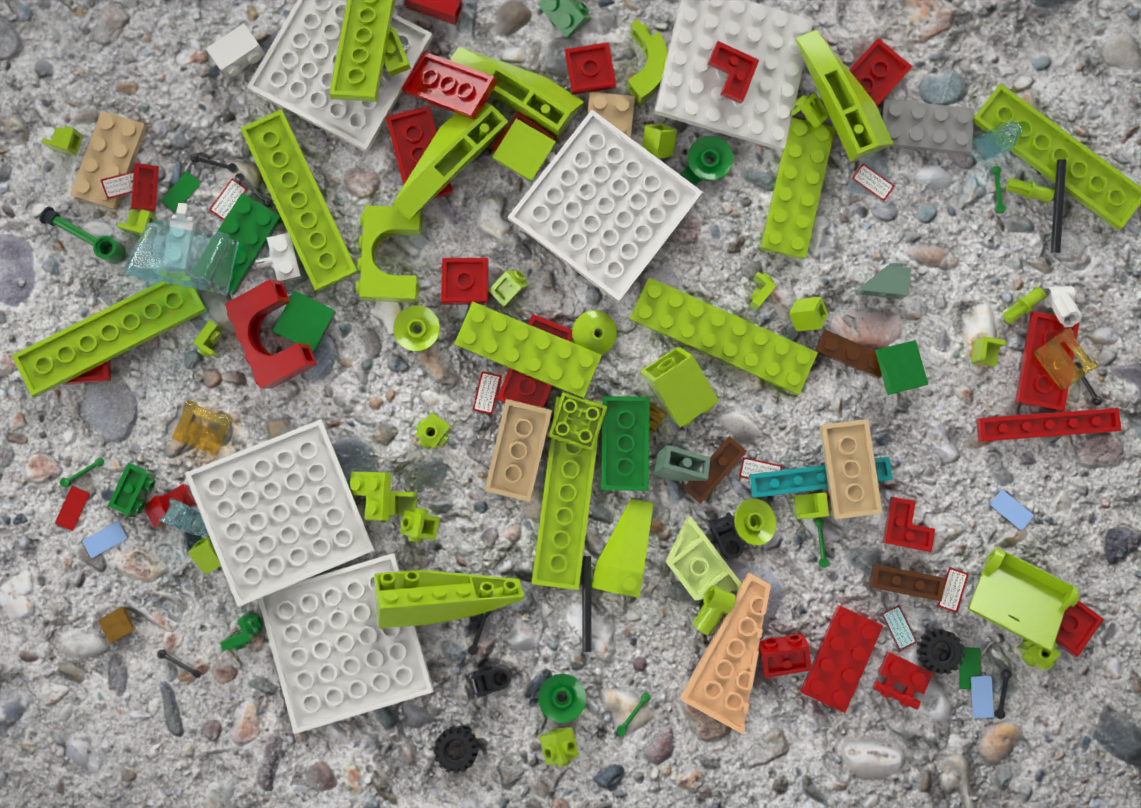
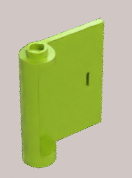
M995 546L987 557L967 610L1050 652L1052 651L1065 610L1070 605H1076L1080 594L1077 593L1078 588Z

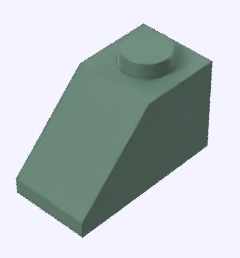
M890 263L857 289L856 295L902 300L909 295L911 268L903 267L901 263Z
M667 445L656 453L653 475L674 481L708 480L711 457Z

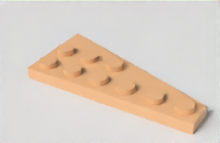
M749 572L735 595L736 600L732 611L723 617L680 696L681 701L743 735L746 713H748L750 691L753 687L758 659V647L762 637L764 614H766L771 587L769 583Z

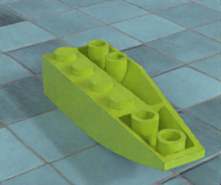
M817 29L795 38L796 44L850 162L892 146L894 143L875 102Z
M458 47L450 58L452 62L494 76L498 82L490 95L515 112L519 111L558 140L584 104L582 100L547 77L471 50Z
M488 103L484 104L475 120L455 113L439 128L392 205L410 221L500 136L509 121L493 105Z
M431 570L374 573L376 615L379 629L428 625L457 620L495 610L524 599L520 580L514 578Z

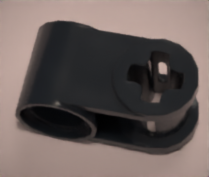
M727 512L726 516L714 521L711 519L707 520L721 554L728 559L741 556L744 546L736 531L731 513ZM727 524V526L718 529V526ZM730 541L734 542L738 548L734 555H730L726 551V544Z
M499 665L466 674L465 678L469 680L472 691L471 699L480 698L507 688L513 678L511 669L506 665ZM504 672L507 676V682L499 683L495 678V673Z

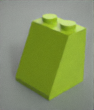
M679 346L640 370L672 421L679 427L691 424L695 417L701 413L709 412L719 402L694 356Z

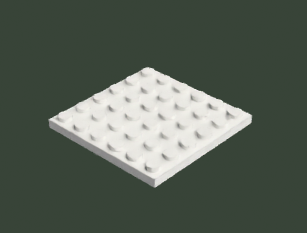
M297 0L247 88L262 98L368 153L384 125L386 117L389 116L401 95L403 85L423 52L426 51L433 35L429 31L393 13L390 28L395 27L411 69L390 77L384 64L377 102L331 99L329 92L347 0Z
M680 0L654 114L783 151L792 117L790 112L795 107L794 102L797 98L805 62L795 38L811 32L813 20L749 0ZM717 41L759 59L747 94L741 104L720 95L728 74L707 65Z
M591 110L510 213L508 220L619 303L703 192L602 116Z
M322 419L185 473L238 607L374 551Z
M396 553L305 579L258 599L294 734L434 692L416 626L379 629L374 573L399 572L400 567Z

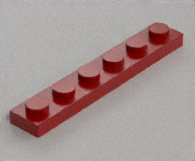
M1119 408L976 419L978 442L1122 431Z

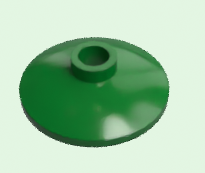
M704 136L697 139L691 145L687 161L690 170L695 176L702 180L715 181L723 178L730 171L733 164V152L725 140L717 136ZM711 158L713 163L707 164L705 159Z
M563 673L555 674L542 684L538 695L539 706L543 714L550 720L558 723L570 722L576 719L584 710L586 692L582 683L574 676ZM559 693H565L567 695L566 700L560 701L558 699Z

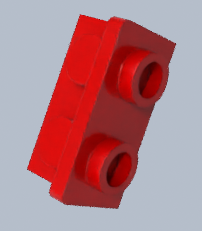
M790 634L785 637L767 638L759 642L758 648L761 653L764 678L812 671L810 646L804 634Z

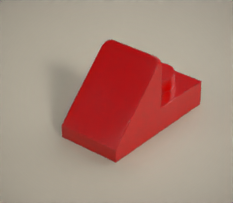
M182 484L163 496H154L145 505L144 509L152 525L156 528L194 507L197 503L187 484Z

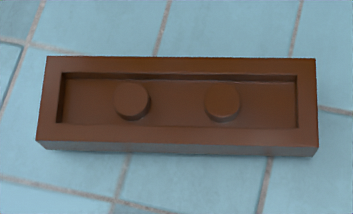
M823 330L815 348L818 354L874 378H881L882 373L874 350L828 330Z
M728 436L710 456L708 480L688 481L682 489L701 504L747 451L732 437Z
M873 564L869 587L942 601L945 578Z

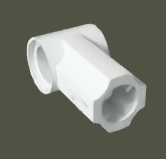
M1072 286L1045 288L1046 298L1044 299V304L1047 308H1053L1059 322L1064 327H1073L1081 321L1082 314L1075 303V291Z

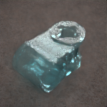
M1006 122L992 130L981 133L972 142L983 161H987L1013 148L1022 135V128L1016 122Z
M170 499V506L165 516L160 518V522L197 536L204 535L207 532L201 513L191 509L190 506L182 502Z

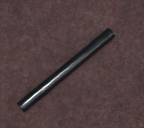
M1059 159L1056 162L1051 253H1061L1066 159Z
M583 556L582 652H592L591 556Z

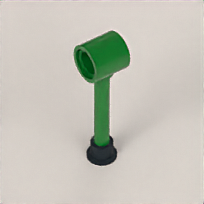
M50 206L41 212L39 218L41 223H48L51 226L56 225L93 246L94 253L106 262L117 264L124 259L126 254L125 247L110 236L97 238L62 219L60 214L54 212V209ZM112 246V251L107 254L108 248Z

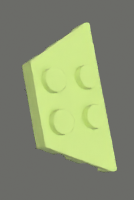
M688 516L665 561L695 601L704 599L707 589L712 585L728 592L738 591L742 583L693 518Z

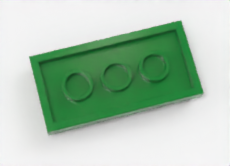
M241 193L193 271L235 295L267 244V237L272 236L282 220L281 216Z
M603 396V405L607 406V410L602 422L601 490L649 491L650 397Z

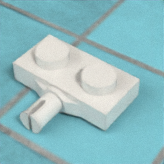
M289 233L267 237L270 249L269 257L256 260L257 268L261 269L272 266L277 280L282 281V283L300 279L301 274Z

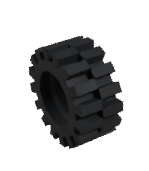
M934 629V631L929 630L926 632L927 635L920 637L922 641L917 643V646L920 647L916 651L920 655L919 661L923 663L925 668L939 674L952 673L951 670L956 671L959 669L957 667L958 664H963L964 661L961 660V657H965V653L962 652V649H965L963 644H960L961 639L956 637V634L943 629ZM944 642L949 648V654L944 660H936L932 654V649L936 643Z
M452 726L440 734L434 745V754L436 756L435 761L439 762L441 769L444 767L446 772L454 771V774H458L459 771L464 772L473 765L478 754V741H476L474 733L471 734L468 728L463 729V726ZM454 740L461 741L465 746V754L458 759L452 758L447 752L448 744Z

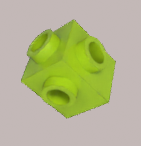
M431 412L426 419L422 418L415 427V430H417L415 436L419 438L417 443L428 451L431 447L435 450L438 447L443 448L450 438L448 433L453 427ZM435 430V434L430 437V432Z
M415 507L414 512L404 510L400 534L409 536L408 540L422 543L423 539L436 541L440 517L428 515L429 510Z
M1025 639L1016 647L1022 654L1021 658L1031 668L1049 669L1056 664V659L1061 656L1056 649L1058 647L1056 642H1054L1050 652Z
M572 727L555 728L539 736L546 765L557 764V767H564L571 764V759L579 756Z

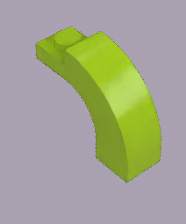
M636 19L630 24L629 33L644 52L647 63L641 71L627 80V90L632 96H635V101L640 106L648 101L660 87L667 58V49L659 31L652 35L649 27L646 24H642L639 19Z

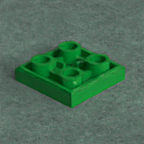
M294 290L289 298L290 303L286 304L272 331L295 343L309 344L311 351L316 352L336 311Z
M916 340L875 350L887 395L929 385Z

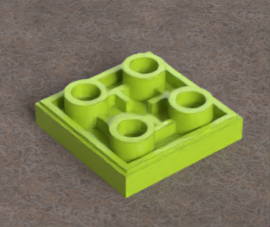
M516 119L492 158L528 181L533 182L556 145V141Z
M562 392L548 437L593 452L607 406Z

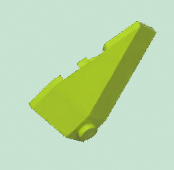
M636 499L629 500L595 564L591 588L640 597L653 502Z

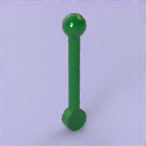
M995 166L992 169V173L995 175L997 195L995 211L1000 214L1005 211L1006 207L1002 204L999 175L1001 168Z
M99 457L93 464L73 476L62 478L60 485L62 487H69L73 480L97 466H103L104 459Z
M818 518L815 521V525L818 527L821 554L819 565L826 568L829 565V561L825 556L822 529L824 521Z
M648 693L642 694L641 701L624 724L617 727L618 735H625L626 728L644 703L650 701Z

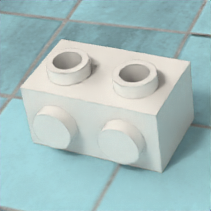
M244 23L206 48L227 79L239 75L242 69L249 64L258 62L261 56L265 54Z

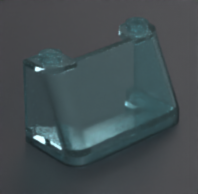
M153 219L152 223L146 224L125 264L123 274L144 280L164 282L228 296L239 242L230 239L231 234L216 231V235L170 227L167 226L165 221Z

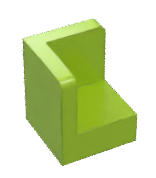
M664 123L645 125L642 147L658 159L673 156L677 129Z
M65 126L64 129L57 127L55 128L52 140L43 138L41 143L51 150L77 157L83 135L75 128Z
M142 209L140 212L130 210L126 224L118 222L117 227L124 232L151 239L158 217Z
M820 296L795 300L789 315L796 331L822 329L828 317V312Z
M985 336L974 340L971 363L989 367L997 366L999 348L1006 345V340Z
M390 491L389 515H404V510L414 512L415 507L417 508L418 493Z
M827 493L794 496L796 519L829 516Z
M209 535L197 541L188 551V554L203 574H207L221 566Z

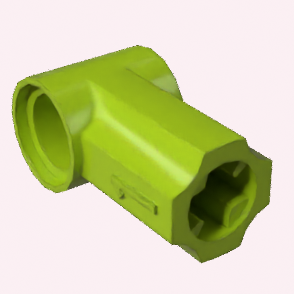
M710 586L704 595V605L693 621L694 627L705 635L712 634L722 616L732 611L736 600L735 595L716 586Z

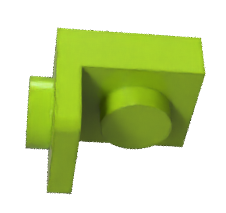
M815 92L809 97L805 95L794 102L796 107L790 112L793 116L802 110L806 119L811 122L814 128L822 124L829 117L825 105Z
M511 269L505 271L488 291L505 307L521 290L527 288L529 284L525 281L526 277L519 270Z
M757 272L753 281L761 286L762 289L757 287L750 296L753 301L749 306L755 311L759 309L777 286L774 284L772 277Z
M209 320L193 342L199 347L197 351L208 359L211 356L219 358L220 354L210 347L219 341L223 328Z

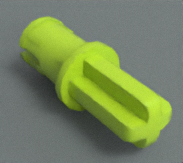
M1010 178L1006 184V191L1023 195L1025 199L1033 198L1046 203L1052 201L1055 193L1054 189L1035 185L1033 181L1028 183Z
M1035 287L1023 298H1018L1016 300L1017 303L1002 314L1003 320L1008 324H1012L1025 313L1029 314L1034 306L1046 298L1045 292L1040 287Z

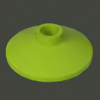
M420 305L409 306L397 315L393 326L394 336L403 348L415 352L423 351L430 348L437 341L440 333V323L437 316L429 308ZM416 326L422 327V331L419 334L414 333Z
M590 310L584 312L574 322L572 328L574 344L604 355L613 347L616 341V326L611 317L602 311ZM596 329L600 330L598 338L594 335Z
M757 498L747 499L737 507L734 523L736 531L742 540L754 546L769 542L776 530V518L771 507L763 500Z

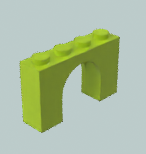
M365 205L364 213L361 212L360 225L363 226V235L359 236V248L362 249V258H358L357 263L358 272H361L360 280H357L356 293L359 294L363 301L418 303V277L390 275L382 272L377 268L375 254L379 244L390 236H422V210L409 221L394 206Z

